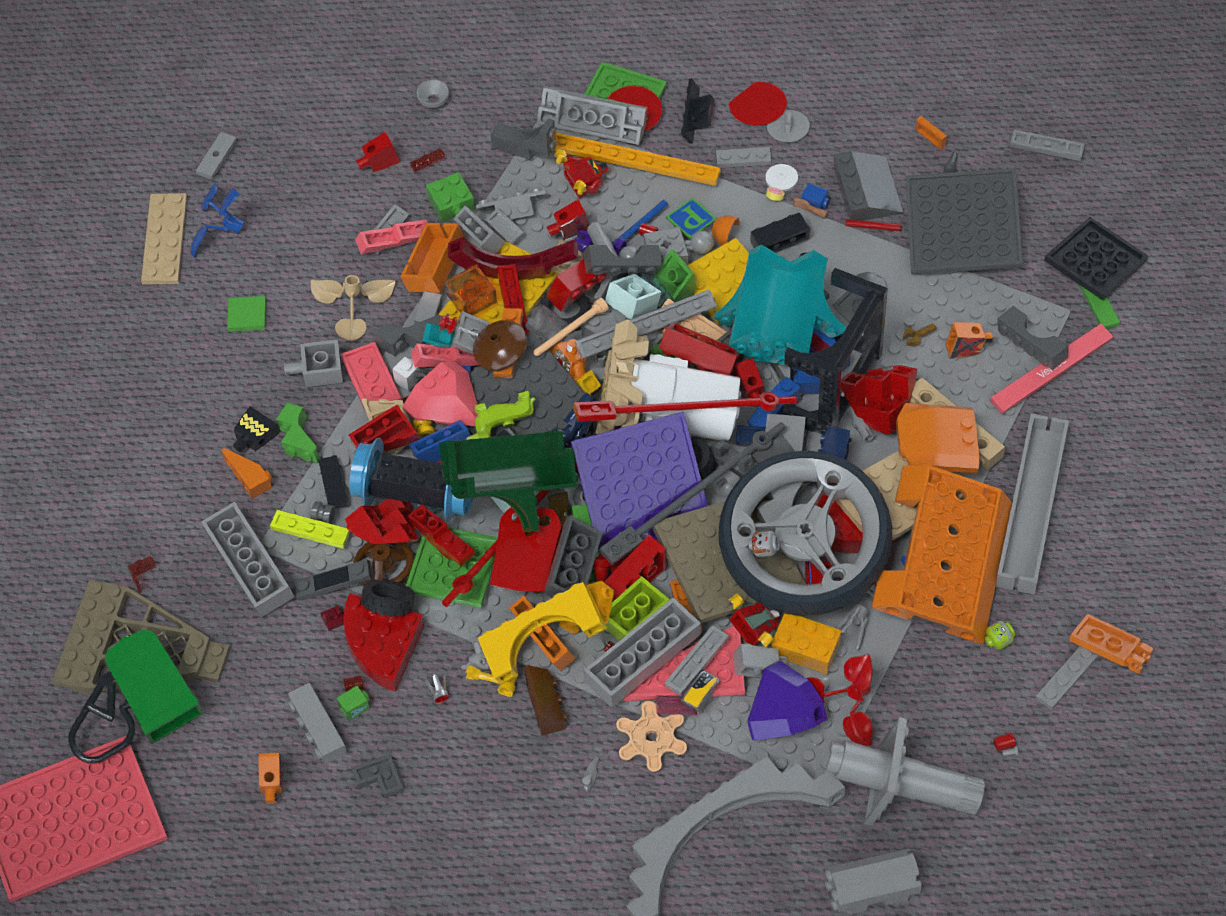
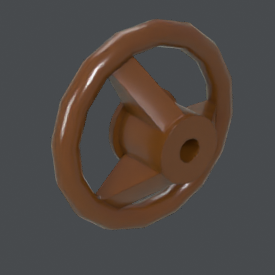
M366 542L358 550L353 563L361 561L364 555L373 560L372 567L375 570L374 580L382 581L384 574L390 572L395 567V561L406 559L404 570L397 577L387 580L401 583L410 574L414 562V554L406 543H390L402 549L400 550L390 548L385 544ZM373 580L364 581L362 583L367 584V582H373Z

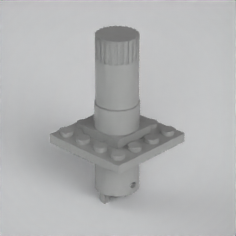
M899 717L878 749L846 740L842 743L830 742L831 754L826 764V770L834 772L835 779L870 788L864 821L866 825H873L876 820L880 819L882 811H886L887 805L892 803L894 795L912 800H920L975 815L979 810L985 787L984 779L905 757L906 746L903 743L909 731V728L906 727L907 719Z

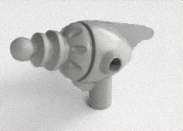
M474 641L475 654L471 655L469 662L462 665L461 668L467 669L468 666H474L480 670H490L479 641Z

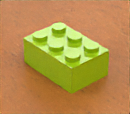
M641 576L612 602L608 624H605L607 629L605 630L620 641L670 599Z

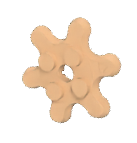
M646 701L641 706L642 716L640 719L632 721L623 717L616 723L617 729L628 734L630 738L628 744L620 748L619 756L623 760H630L634 756L642 755L647 759V768L652 772H657L662 767L661 757L664 753L672 752L676 755H682L687 750L686 743L674 737V730L683 724L684 717L679 712H674L665 718L660 717L656 713V704L652 701ZM654 733L657 735L656 741H648L646 736Z

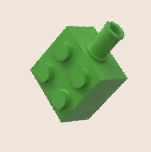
M459 172L426 185L427 198L442 223L453 219L464 206H467L471 211L475 210L474 197Z

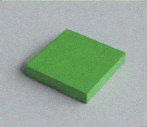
M265 296L228 298V331L265 330Z

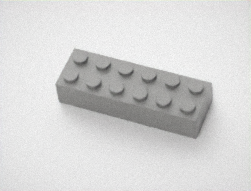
M235 502L201 522L260 617L265 616L294 598L287 582Z
M673 597L584 669V681L612 708L701 635V623Z

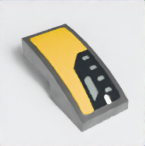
M703 670L682 697L681 703L699 712L707 698L712 696L721 680Z

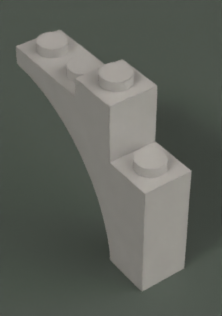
M811 481L788 483L768 493L767 496L770 501H763L757 507V516L760 522L777 521L783 512L794 506L800 493Z

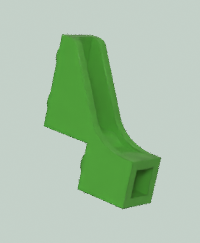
M287 402L276 419L280 430L286 434L281 441L285 453L291 457L302 458L307 462L319 463L318 459H321L317 452V447L303 431L304 424L308 419L304 408Z

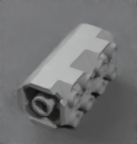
M904 849L828 867V870H825L826 879L824 882L827 892L831 891L832 898H830V903L833 911L838 910V912L843 911L855 914L867 911L871 904L880 902L889 903L890 905L908 901L911 895L920 893L921 881H916L919 870L914 854L910 853V849Z

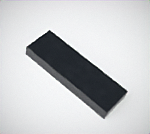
M337 455L318 459L328 504L334 505L335 509L348 506Z

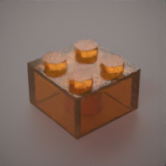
M477 265L444 281L446 295L460 313L466 312L475 315L497 303L496 289Z

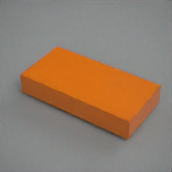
M920 116L917 118L916 131L937 148L942 150L946 147L947 136L924 117Z

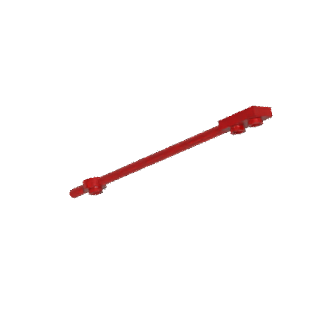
M764 392L760 395V398L613 406L611 400L574 402L573 410L577 421L583 422L615 420L617 414L745 406H760L766 411H772L780 404H796L797 397H778L772 392Z
M551 490L539 491L536 495L537 505ZM518 516L514 520L515 523L521 522ZM497 540L467 574L461 575L453 581L452 591L442 601L445 607H448L459 594H465L471 590L473 586L472 579L496 553Z

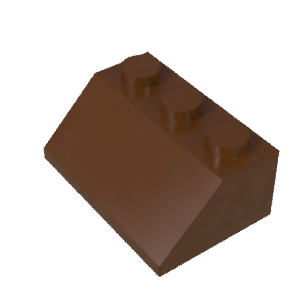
M525 665L526 686L541 736L565 730L564 723L567 722L565 710L561 711L559 706L562 705L560 694L555 693L554 688H557L555 677L550 676L549 669Z

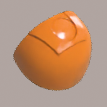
M725 215L714 221L711 231L713 238L718 244L722 246L727 243L732 226L739 225L740 218Z

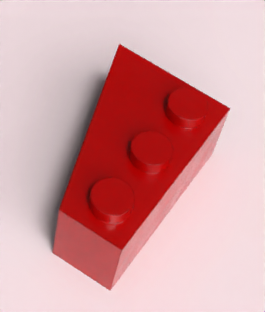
M583 259L556 276L546 297L561 312L598 282H603L608 275L607 273L601 275L586 273Z
M397 404L348 435L355 449H357L360 443L372 444L376 438H381L384 452L407 446L419 440L418 434Z

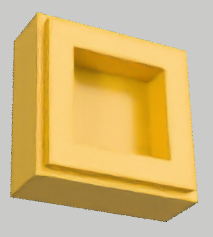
M589 370L575 380L584 393L591 394L601 387L592 370Z

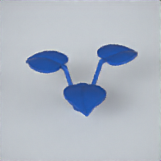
M214 183L205 196L201 210L204 211L208 204L219 211V216L224 215L222 220L224 227L207 224L204 227L202 226L191 243V254L193 257H195V252L204 238L207 229H218L225 232L229 229L235 233L240 231L244 221L226 210L241 195L235 188L230 189L222 203L221 209L212 202V198L217 191V184Z

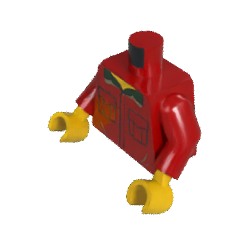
M558 149L554 154L557 157L556 162L558 164L564 163V176L578 199L587 194L595 195L603 184L602 174L609 172L607 164L603 162L596 165L591 157L574 158L566 155V152L562 149Z

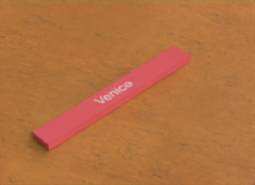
M1099 324L1068 345V358L1055 369L1051 370L1042 364L1038 365L992 396L990 402L1001 414L1005 413L1113 339V335L1102 324Z

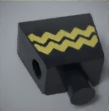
M250 406L234 428L235 437L238 440L233 444V447L238 452H242L247 446L254 451L259 450L278 436L277 423Z

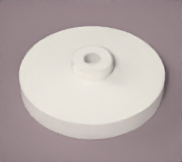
M786 164L774 165L766 173L767 185L782 191L791 190L798 182L796 170Z

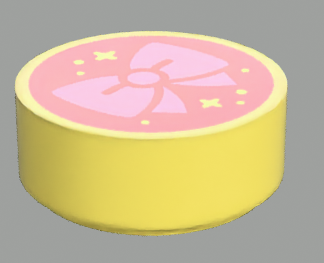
M770 187L767 188L766 197L774 201H782L785 193L780 189Z

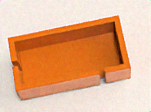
M441 223L425 224L408 260L409 265L405 266L400 276L408 292H441L454 265V262L447 257L448 242L465 237L459 224L444 223L443 227Z

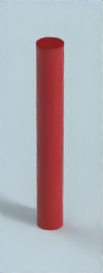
M846 219L845 225L848 227L900 231L901 224Z

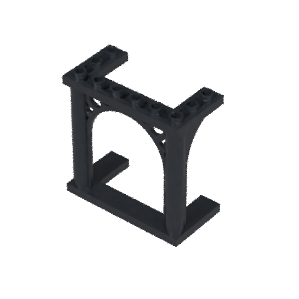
M834 268L831 274V285L864 297L844 333L834 337L835 344L824 350L812 353H802L788 347L785 352L784 364L792 369H798L809 376L820 378L818 410L807 411L792 404H785L783 415L806 417L805 429L813 430L821 435L826 433L827 426L838 428L839 422L850 405L842 390L840 391L842 369L852 351L862 353L851 372H856L860 375L867 374V370L871 368L874 360H880L883 351L888 288Z

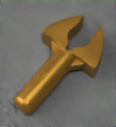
M932 323L919 330H913L909 326L903 333L902 340L913 337L906 341V345H921L920 337L935 331L936 325Z

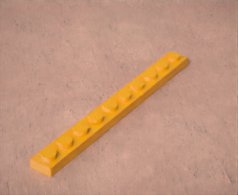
M557 132V146L555 150H552L562 149L566 154L584 158L591 157L593 160L716 186L721 173V168Z

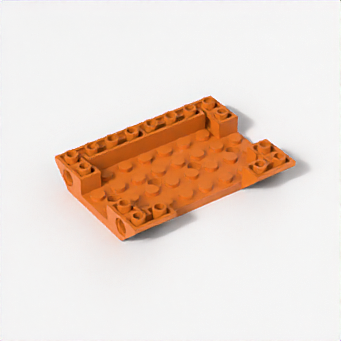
M931 465L903 466L895 502L912 508L918 503L904 570L882 571L877 579L871 608L906 620L915 615L947 626L945 633L983 645L1012 501L1002 489ZM956 492H961L964 495V500L958 499ZM948 527H954L957 535H952ZM941 562H946L949 565L948 571L941 567ZM933 598L940 599L942 606H936Z

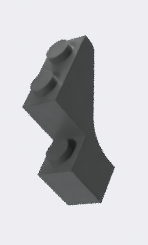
M436 315L404 328L385 323L375 334L376 345L393 356L404 348L405 343L413 348L417 343L430 345L422 341L426 323L438 324L441 315Z

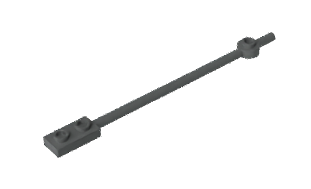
M780 422L768 432H756L751 440V445L638 529L634 530L629 526L602 546L599 551L611 565H614L638 547L643 541L640 537L737 465L743 457L752 454L754 451L764 452L768 450L772 438L786 428L785 425ZM759 438H764L765 442H761Z

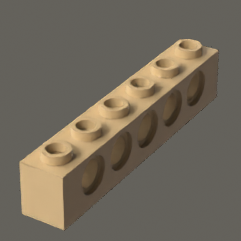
M922 377L915 382L910 403L956 406ZM976 423L979 466L984 467L988 471L1004 457L1005 446Z

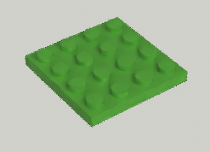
M601 62L585 95L607 99L611 93L619 88L641 86L654 92L660 99L667 87V81Z
M448 528L473 548L475 552L473 557L460 566L451 559L449 561L422 535L406 587L409 586L411 590H414L415 595L444 600L453 589V581L457 577L467 574L498 537ZM495 554L472 579L473 586L468 593L459 594L452 601L453 603L482 608L492 576Z

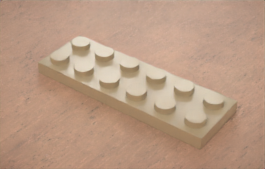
M186 193L150 194L141 278L142 285L179 284L187 204Z

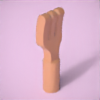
M794 199L795 207L812 212L822 218L827 217V211L813 207L803 199Z

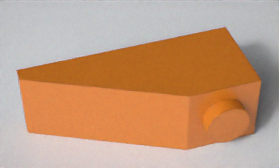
M226 448L221 450L224 461L252 499L272 488V477L268 470L264 471L259 464Z

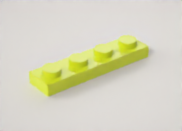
M280 510L276 511L270 524L271 530L344 549L350 535L347 528Z

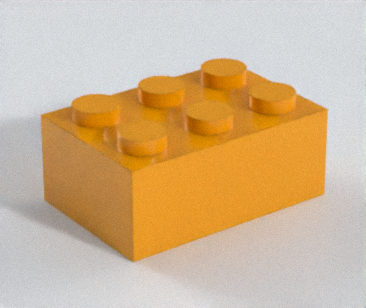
M784 613L771 643V648L778 649V654L786 656L788 662L827 675L840 646L842 632L839 629L799 615Z

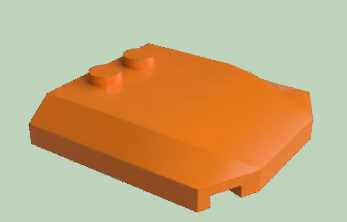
M904 404L896 420L899 454L907 460L908 465H931L949 472H978L979 448L974 409L972 407Z

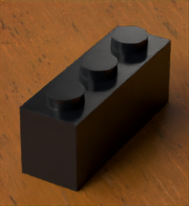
M800 212L794 215L791 214L786 218L773 221L766 226L758 227L751 231L750 243L753 248L762 244L773 252H778L808 240L810 227Z

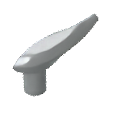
M598 757L592 760L584 774L582 782L586 792L591 789L595 782Z

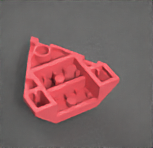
M455 361L440 362L414 386L402 407L415 420H432L435 423L447 425L461 420L465 426H475V420L478 416V413H475L474 410L475 405L478 404L469 373Z

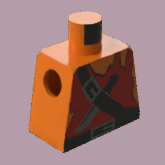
M953 322L945 343L949 358L953 359L978 354L983 344L992 343L993 336L991 332H984L980 323Z
M258 753L259 788L262 794H265V803L275 804L277 803V794H283L284 763L279 753Z

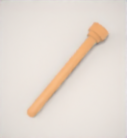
M599 298L594 301L590 310L536 348L534 355L540 356L594 315L603 314L608 311L609 307L605 300Z

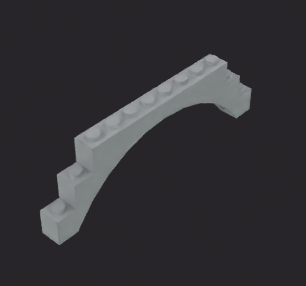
M768 756L756 760L750 768L740 771L735 778L729 782H723L717 790L705 794L702 800L696 804H690L684 812L672 816L666 824L654 828L651 834L645 838H639L632 846L633 854L643 867L636 868L629 875L630 883L640 897H635L626 906L628 915L660 916L661 894L670 868L690 839L711 821L732 810L753 803L774 800L803 801L830 807L845 797L844 785L839 779L834 778V773L831 771L821 772L813 780L799 763L787 767L781 773Z

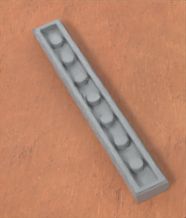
M709 289L630 321L638 328L637 335L644 336L668 327L672 323H678L714 309L717 305ZM615 326L575 341L574 343L581 359L583 360L611 349Z

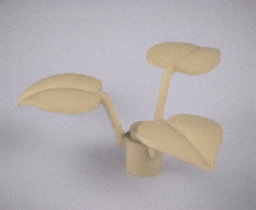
M356 275L347 276L343 287L337 281L311 279V292L314 298L321 303L331 304L335 302L336 297L341 298L344 290L350 297V319H341L335 325L336 334L347 341L359 340L366 332L364 320L354 319V297L361 291L363 296L368 295V299L372 302H385L391 297L395 287V280H373L366 282L362 286L359 277Z

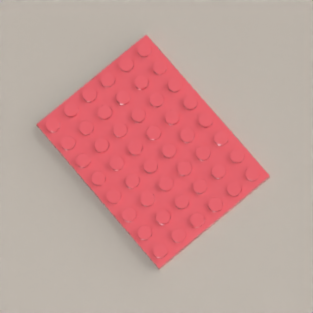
M126 736L83 752V754L90 757L99 756L120 744ZM130 744L122 751L100 763H85L76 758V756H73L0 785V876L10 903L168 840Z

